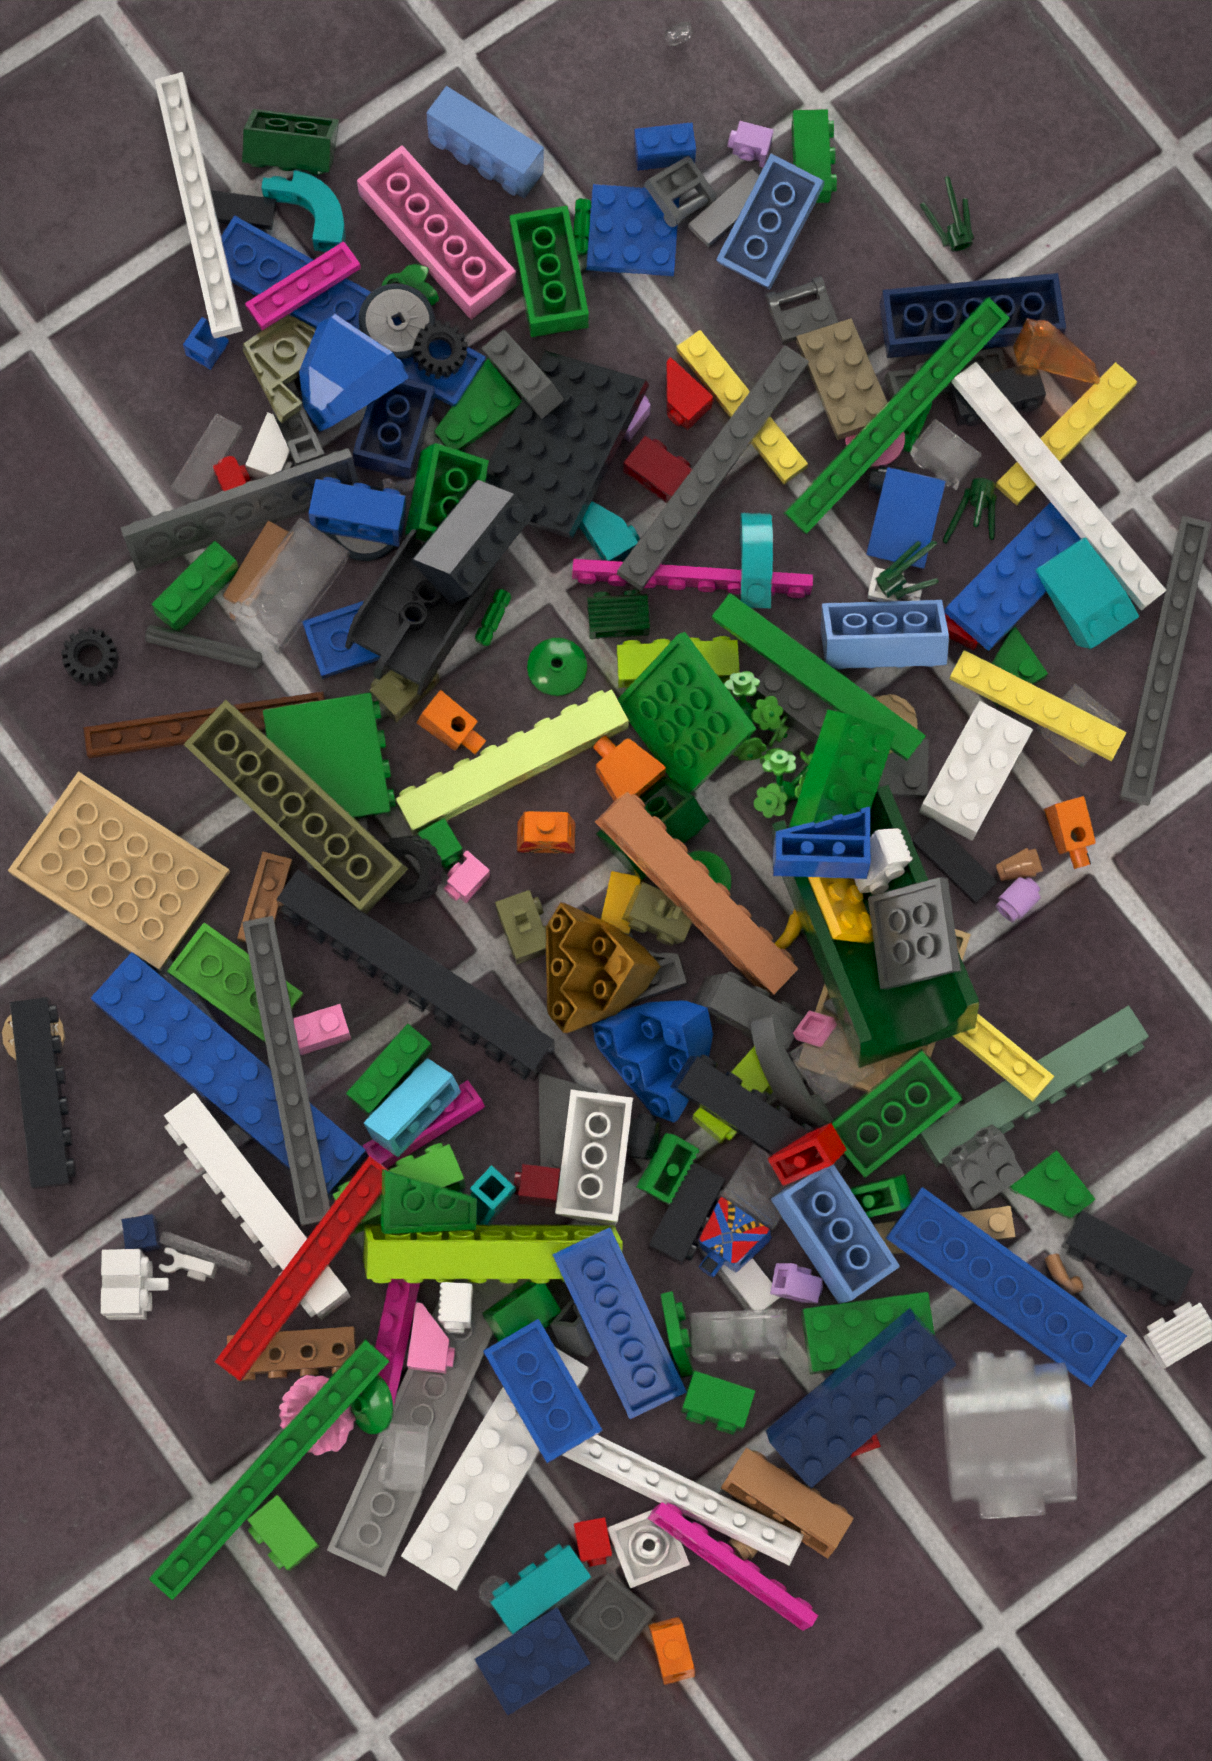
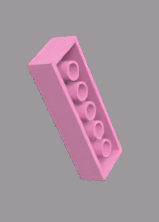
M403 145L357 180L359 196L419 263L429 268V274L471 320L516 285V271Z

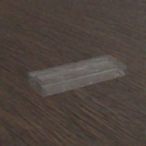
M216 413L171 485V489L191 501L200 500L215 476L213 465L218 464L220 459L227 457L243 431L242 426Z
M166 1231L162 1232L159 1243L164 1247L215 1263L217 1266L248 1277L251 1276L254 1268L253 1264L248 1260Z

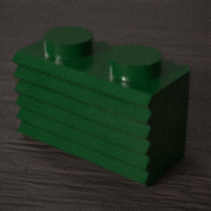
M627 590L623 592V595L611 596L610 592H596L593 594V597H587L589 639L649 635L650 623L647 594H641L639 590Z

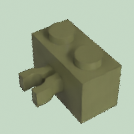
M390 670L380 680L376 678L371 683L370 693L373 701L379 700L380 708L397 723L439 683V675L436 673L426 691L420 696L417 694L418 684Z
M645 882L635 887L622 918L630 922L628 926L633 930L645 933L647 930L657 935L656 940L669 946L683 942L692 924V921L681 911L682 908L676 906L661 890Z
M530 890L495 902V909L516 965L545 955L546 926H543L539 916L544 914L539 898H533Z

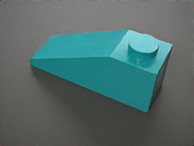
M591 501L579 528L602 561H625L638 541H640L637 531L632 525L627 526L621 517Z

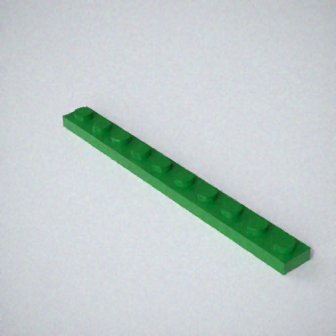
M990 297L986 298L783 514L803 534H807L1010 318Z
M365 1339L151 1574L149 1580L173 1601L389 1363V1359Z

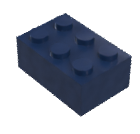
M405 380L368 404L353 450L354 465L412 480L436 401L435 387Z
M557 1607L474 1659L507 1715L515 1712L591 1664Z

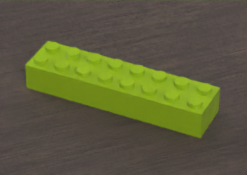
M364 1224L363 1263L367 1279H372L375 1283H389L391 1279H404L407 1283H421L423 1279H436L439 1283H453L455 1279H468V1282L485 1283L487 1279H499L502 1283H516L518 1279H531L534 1283H548L550 1279H562L565 1282L552 1254L609 1227L621 1251L623 1242L614 1225H476V1230L383 1234L381 1232V1224Z

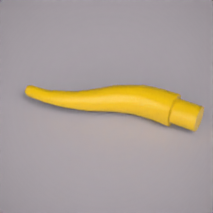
M795 908L793 913L790 914L784 932L774 943L779 949L789 947L802 929Z

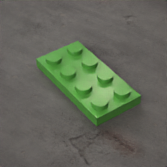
M203 923L167 970V973L266 1043L249 954L206 923ZM286 981L291 1009L293 1010L302 998L303 993Z

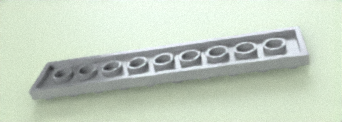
M455 1279L453 1283L472 1284L473 1287L471 1328H464V1333L445 1332L444 1327L441 1326L438 1320L440 1316L438 1312L440 1310L438 1305L440 1300L438 1301L432 1317L449 1338L450 1347L455 1348L453 1367L447 1366L446 1374L413 1369L407 1370L396 1395L392 1420L388 1428L379 1433L327 1551L386 1577L482 1361L483 1351L487 1349L494 1334L483 1317L482 1312L512 1292L515 1283H502L499 1279H487L485 1283L468 1282V1279Z

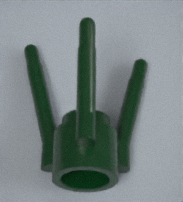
M946 176L944 180L955 223L947 226L948 232L945 234L924 202L920 204V207L941 238L943 247L950 246L952 252H957L972 246L974 237L971 230L968 199L964 198L962 200L963 223L961 222L950 177Z
M974 478L971 487L965 488L963 499L942 540L943 543L949 541L969 500H971L970 504L976 507L974 527L979 526L982 510L988 507L989 539H995V503L997 495L993 494L995 489L993 481L986 478Z
M935 540L930 542L910 557L921 546V542L917 541L889 568L875 578L877 585L887 598L894 595L898 600L906 594L939 583V580L934 578L906 588L902 586L907 583L902 572L937 545V542Z

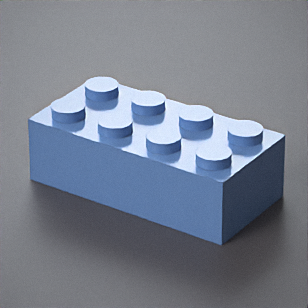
M448 86L444 88L426 112L428 137L435 147L441 150L445 148L450 151L464 165L469 163L484 178L488 180L494 179L502 184L503 189L509 194H517L525 199L544 173L543 146Z
M770 154L716 261L722 266L771 290L825 185L824 181Z
M942 600L822 603L821 638L824 659L832 668L871 669L875 667L902 668L906 666L933 667L936 665H947L949 633Z

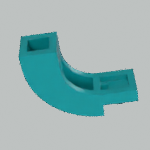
M295 170L292 181H288L281 176L263 177L261 187L263 197L274 198L277 202L299 205L312 214L315 219L312 238L314 251L327 252L343 241L345 242V224L340 203L332 190L321 180L310 174Z
M741 513L740 601L750 608H771L773 574L772 516L770 513Z
M492 1165L470 1188L472 1190L470 1195L477 1199L476 1225H490L516 1191V1187Z

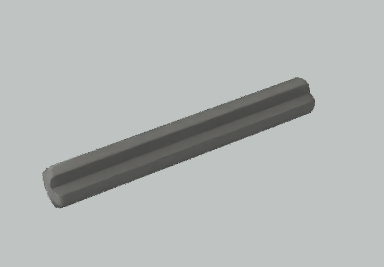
M153 625L148 626L145 633V639L148 643L253 669H259L261 666L262 653Z

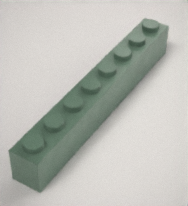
M1128 1005L1036 1061L1054 1077L1033 1102L1005 1080L930 1125L917 1137L938 1168L944 1164L941 1159L947 1156L951 1149L958 1145H963L974 1137L975 1133L981 1128L993 1124L1005 1134L1015 1127L1013 1121L1022 1116L1025 1120H1028L1041 1111L1039 1108L1041 1104L1049 1100L1052 1105L1067 1095L1065 1090L1075 1084L1078 1089L1093 1080L1092 1073L1099 1069L1105 1073L1119 1064L1117 1058L1127 1053L1131 1057L1145 1048L1142 1043L1149 1036Z

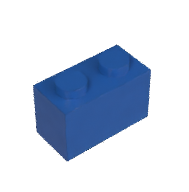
M693 123L634 129L637 171L670 167L687 156H690L695 163L696 144Z

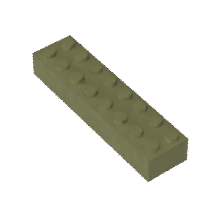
M227 700L212 713L184 744L363 913L367 914L408 870L404 864Z

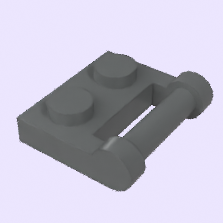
M690 156L683 158L649 178L643 184L664 213V220L670 227L677 226L684 217L703 206H710L717 199L716 193ZM695 188L698 196L677 208L673 201Z
M822 276L813 278L812 282L779 293L773 291L765 294L769 311L782 344L795 341L796 336L838 323ZM814 293L817 296L818 300L785 311H781L779 306Z

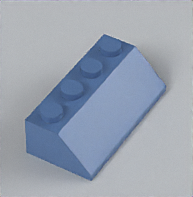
M834 1164L797 1180L771 1198V1201L821 1278H823L838 1304L852 1301L900 1267Z

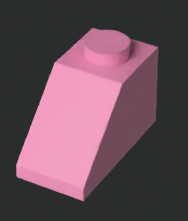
M416 1303L407 1367L413 1370L446 1374L447 1366L453 1367L455 1348L450 1347L449 1338L424 1305Z

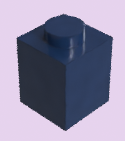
M153 1214L121 1219L125 1249H140L142 1252L161 1249L157 1218Z

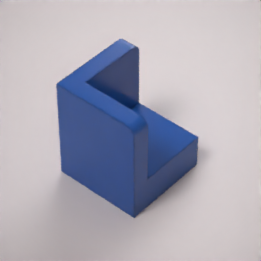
M201 317L183 343L186 356L211 370L229 344V341L224 336L214 339L208 320Z

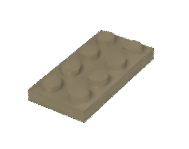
M852 318L796 336V343L802 357L809 361L807 366L808 372L837 440L859 434L887 404V400Z

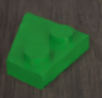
M1016 627L1013 628L992 664L1035 685L1046 678L1048 673ZM992 701L997 708L1001 706L998 703Z
M1057 1150L1009 1187L1011 1192L1019 1193L1033 1200L1034 1203L1050 1208L1069 1220L1096 1200Z
M673 1291L662 1293L660 1295L672 1354L681 1377L693 1375L694 1372L688 1350L691 1347V1340L688 1329H684L682 1321L686 1320L683 1303L676 1302Z

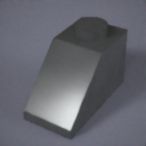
M571 1298L550 1325L562 1352L588 1357L595 1349V1345L573 1298Z

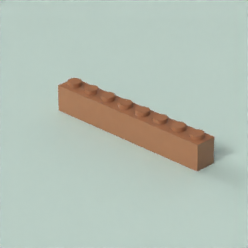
M628 792L619 796L595 821L596 824L676 906L682 908L681 911L753 986L768 991L770 996L774 995L798 970V967L793 963L794 958L785 949H779L772 942V935L765 928L758 927L751 920V913L744 906L737 905L730 898L731 894L724 885L715 883L711 879L706 866L700 861H694L687 854V847L680 840L673 839L666 832L665 824L659 818L652 817L644 809L645 804L639 797L634 794L630 795Z

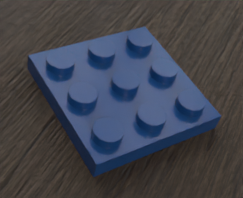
M593 184L586 270L674 276L678 225L675 227L668 226L664 220V213L646 188ZM680 197L673 201L677 208L679 207Z

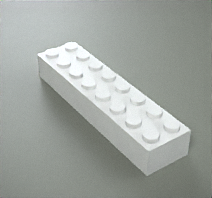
M191 1094L164 1115L169 1122L164 1126L178 1146L185 1143L188 1148L183 1152L195 1168L199 1170L203 1167L206 1170L202 1177L216 1195L222 1191L226 1196L221 1201L235 1219L239 1216L243 1218L245 1222L240 1226L254 1244L257 1241L263 1244V1247L259 1250L272 1268L279 1265L284 1270L307 1240L306 1236L196 1094ZM328 1266L300 1304L311 1318L317 1314L320 1320H322L351 1298V1296Z
M556 1348L577 1387H579L589 1367ZM504 1387L496 1397L401 1555L404 1559L456 1591L540 1453Z

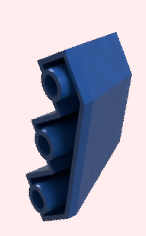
M336 314L318 323L299 370L303 407L319 432L349 417L409 378L403 363L395 357L392 351Z
M688 1001L648 1002L621 1010L614 1016L593 1023L592 1028L597 1048L650 1113L671 1122L677 1121L689 1100L670 1086L689 1056L700 1057L704 1054L709 1057L713 1031L708 1008Z

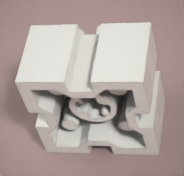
M140 1249L102 1250L101 1314L106 1316L108 1320L147 1319V1311H152V1293L148 1291L169 1290V1279L152 1278V1261H149V1258Z

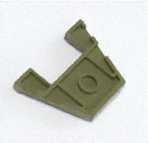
M289 314L243 343V352L281 423L302 409L303 403L285 385L300 376L299 370L316 328Z

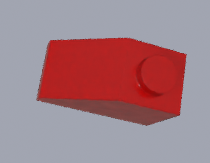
M670 357L666 362L667 416L676 426L682 425L688 431L712 408L713 396Z
M832 1123L800 1137L770 1156L768 1161L782 1185L785 1186L833 1165L847 1149Z

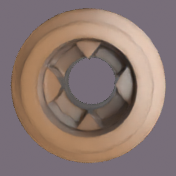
M1025 848L1001 861V863L995 864L1001 882L1014 880L1018 877H1036V873L1043 871L1036 848L1031 850Z

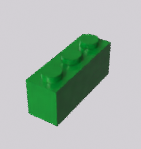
M828 109L793 110L791 121L793 165L824 181L825 185L816 203H830L831 193L837 191L836 174H831V165H835V147H830L829 138H834V120H828Z
M214 541L152 603L155 615L173 631L180 632L235 576L239 569L236 559Z
M407 1023L346 1093L348 1100L369 1117L432 1051L431 1043Z

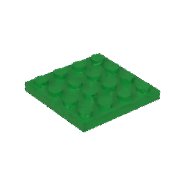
M686 632L678 634L617 699L635 731L654 757L666 767L665 772L670 779L690 794H693L757 730Z

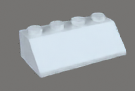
M571 1090L555 1214L583 1222L616 1226L620 1208L632 1097Z

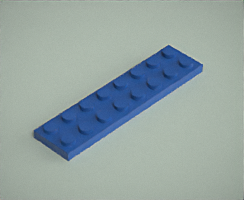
M923 1187L919 1189L909 1206L904 1210L885 1237L889 1242L1089 1387H1092L1127 1337L1119 1329Z

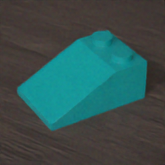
M1086 538L1080 539L1035 570L1077 646L1092 649L1139 617L1124 588Z

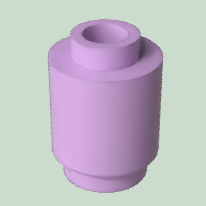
M1018 877L998 898L999 902L995 906L1002 916L1010 922H1014L1016 919H1021L1041 899L1038 893L1040 887L1029 877L1026 879Z

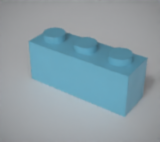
M427 1058L412 1071L411 1075L398 1088L392 1091L390 1096L377 1110L370 1114L364 1125L375 1142L396 1157H399L461 1093V1090L451 1073Z

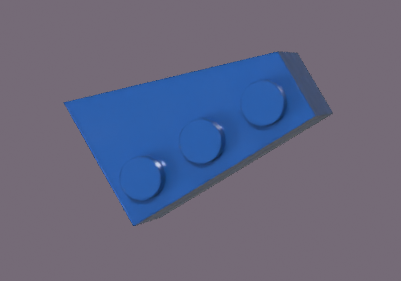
M870 806L862 808L860 812L843 816L839 814L832 816V819L814 824L813 821L776 831L773 845V876L867 879L871 864Z

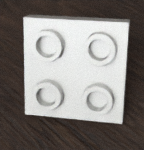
M652 1510L607 1528L630 1589L690 1565L682 1543L648 1519Z

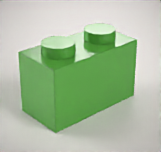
M278 1495L247 1519L252 1525L248 1529L249 1533L259 1545L263 1541L272 1550L268 1556L279 1570L284 1566L290 1571L319 1547L318 1543Z

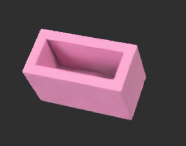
M340 1004L293 1018L300 1055L351 1040Z

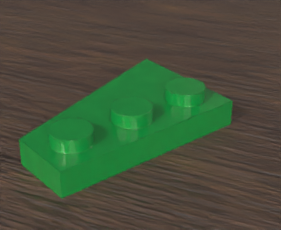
M487 358L456 407H451L434 430V434L443 446L462 451L513 415L515 409L520 405L521 399Z
M382 1169L381 1232L383 1234L476 1230L477 1199L474 1196Z

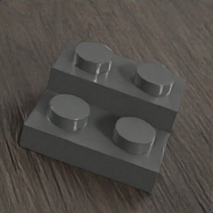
M993 1124L978 1130L974 1137L963 1145L954 1147L947 1156L941 1159L968 1205L974 1211L1024 1176L1023 1171L1014 1158L1016 1155L1006 1138Z

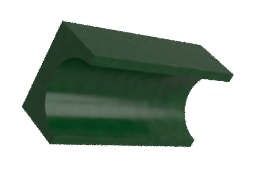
M889 785L877 788L870 809V837L877 830L898 828L901 830L900 834L904 836L903 840L906 841L907 850L913 858L904 867V874L892 879L888 883L889 888L885 892L928 881ZM784 820L772 824V853L776 831L790 828L785 824ZM782 876L859 1068L976 1028L979 1000L959 952L961 971L890 989H880L874 941L866 944L832 939L808 877ZM871 892L862 893V901L867 913L870 915L868 897L874 895Z

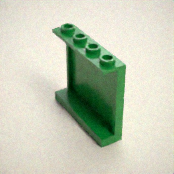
M371 693L263 710L267 737L354 819L387 814V817L391 816L390 808L396 807L394 791L393 789L387 790L385 779L391 777L389 760H382L381 748H386L384 730H377L376 719L381 718L379 700L373 701Z

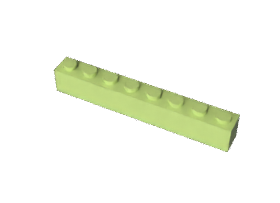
M612 689L606 693L601 690L588 697V702L580 706L573 704L561 711L560 716L552 720L549 717L540 720L534 725V729L526 733L519 731L511 735L507 739L508 742L499 747L491 745L480 752L481 756L471 761L469 758L459 761L453 766V770L445 774L442 772L433 774L427 778V783L418 788L410 786L399 793L400 797L396 798V804L412 835L417 836L418 832L445 818L447 821L593 747L605 735L611 738L628 729L629 720Z

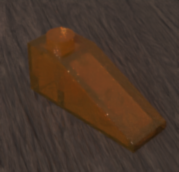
M1027 318L1013 346L1018 364L1099 384L1100 377L1095 363L1061 331L1048 321H1035Z

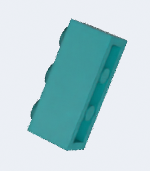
M557 1544L544 1554L546 1557L544 1562L537 1567L532 1562L518 1572L520 1579L515 1583L509 1585L506 1581L491 1592L494 1598L489 1602L511 1634L516 1633L591 1578V1575L570 1545L562 1548L560 1544Z

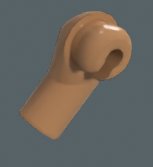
M1051 1254L1045 1258L1050 1275L1059 1287L1072 1296L1083 1291L1084 1287L1080 1277L1073 1276L1069 1279L1059 1254Z

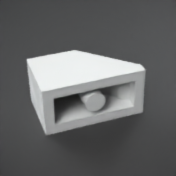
M267 413L245 464L249 476L257 479L294 467L290 450L274 415L271 413Z

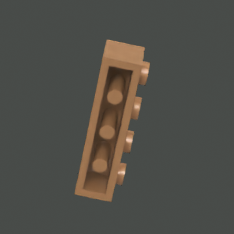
M352 1326L278 1332L242 1381L256 1380V1375L268 1374V1379L287 1378V1372L299 1371L300 1377L306 1375L318 1376L319 1370L331 1369L332 1374H334L356 1350L355 1328ZM234 1335L227 1336V1344L230 1342Z
M747 1447L721 1486V1489L754 1511L803 1534L801 1542L827 1559L836 1549L854 1519L844 1507L827 1501L821 1497V1494L815 1488L803 1485L794 1479V1476L789 1471L777 1468L768 1462L762 1453L754 1450L751 1451Z

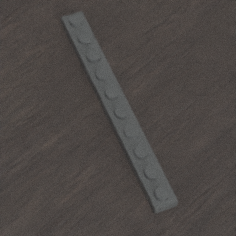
M784 345L617 570L618 576L640 591L643 590L807 368L809 363L807 359Z
M1182 516L1180 519L1165 586L1166 591L1163 595L1119 799L1145 806H1149L1151 802L1211 527L1210 522Z
M273 916L244 921L242 923L300 1223L302 1227L319 1224L330 1209V1203Z

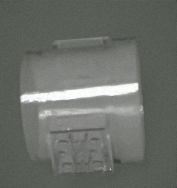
M1024 1350L1004 1351L1005 1357H994L992 1352L972 1353V1359H966L967 1375L954 1378L949 1376L942 1377L945 1448L952 1503L967 1500L976 1502L977 1514L980 1519L1045 1515V1504L1076 1502L1077 1457L1070 1384L1065 1363L1034 1364V1358L1026 1355Z

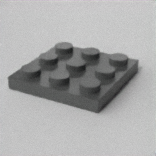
M939 877L868 897L880 989H890L961 971L948 878Z

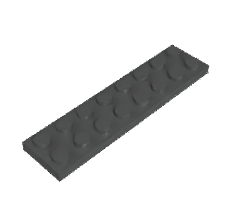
M349 448L332 452L327 456L304 462L290 469L275 472L270 476L249 481L244 485L218 492L210 497L192 501L187 505L170 511H164L150 518L135 521L130 525L121 527L136 571L208 547L214 541L220 543L265 527L268 521L276 523L308 512L315 479L323 480L324 477H331L340 480L341 484L351 486L354 483H359Z

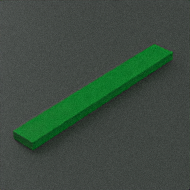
M731 593L712 615L713 621L838 712L846 713L895 731L890 750L906 762L925 739L926 735Z

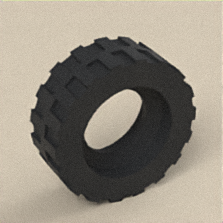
M409 835L389 839V842L382 844L397 859L403 855H411L418 861L420 866V875L415 883L406 885L398 880L384 897L389 898V901L393 903L410 904L427 900L431 894H435L438 890V885L442 881L443 867L441 866V856L438 855V850L430 844V841L422 839L421 836Z

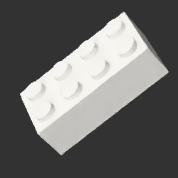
M979 701L926 796L919 813L973 841L1033 729Z

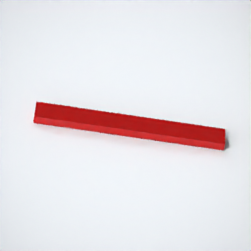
M370 1156L215 1360L216 1364L240 1382L243 1380L382 1195V1169L389 1171Z

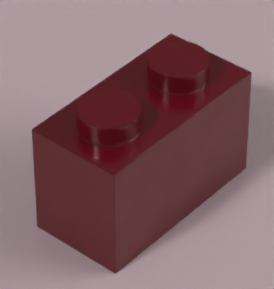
M644 436L624 461L623 473L666 504L692 471L691 465L686 459L681 456H673L667 451V447L657 439L651 440L647 436Z
M522 1164V1171L515 1172L514 1186L516 1187L514 1195L519 1196V1203L556 1208L560 1168Z

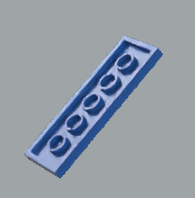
M1050 502L945 608L944 613L985 649L990 651L1047 592L1035 570L1081 538Z
M609 1227L552 1254L629 1419L686 1393L687 1391L611 1228Z

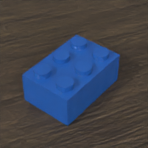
M324 477L323 480L315 479L308 513L311 530L400 547L407 513L406 499L404 495H401L399 491L385 488L383 491L372 490L369 485L363 483H354L351 486L341 484L340 480L331 477Z

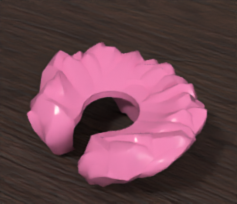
M306 1375L298 1379L294 1386L290 1387V1391L283 1395V1403L279 1406L281 1410L279 1417L282 1420L280 1426L283 1429L329 1378ZM350 1406L308 1452H312L314 1455H321L331 1450L338 1452L346 1443L349 1431L353 1430L354 1421L356 1420L354 1414L350 1411Z

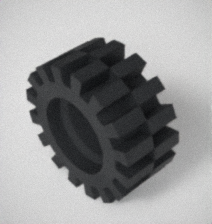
M439 320L435 321L434 325L428 323L424 329H420L415 338L412 353H414L413 360L414 363H418L417 368L420 371L423 369L426 371L425 375L430 377V374L435 375L434 379H440L443 375L445 378H449L452 373L455 375L459 371V368L462 367L468 352L466 351L468 344L464 341L465 335L463 332L461 334L458 332L459 327L456 325L453 328L450 327L451 322L445 321V324H440ZM435 340L447 342L451 347V355L444 360L433 358L429 352L430 343Z
M88 627L86 632L83 628L79 629V634L76 636L74 633L69 635L71 640L69 642L65 640L63 644L65 650H62L61 653L63 664L69 676L71 675L74 681H80L85 686H87V683L97 686L98 681H101L102 684L107 682V676L112 678L114 668H118L117 659H119L111 637L108 634L105 635L104 631L98 629V632H96L91 627ZM87 647L98 648L102 653L100 662L93 667L83 666L79 662V655L83 649Z

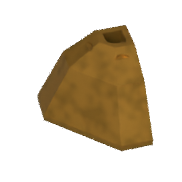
M560 902L546 925L547 1014L563 1033H569L614 1016L646 991L661 966L644 946L616 926Z

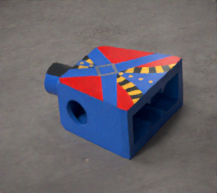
M721 1197L699 1238L700 1248L707 1253L699 1268L712 1278L715 1277L723 1265L735 1273L738 1272L772 1239L770 1229Z

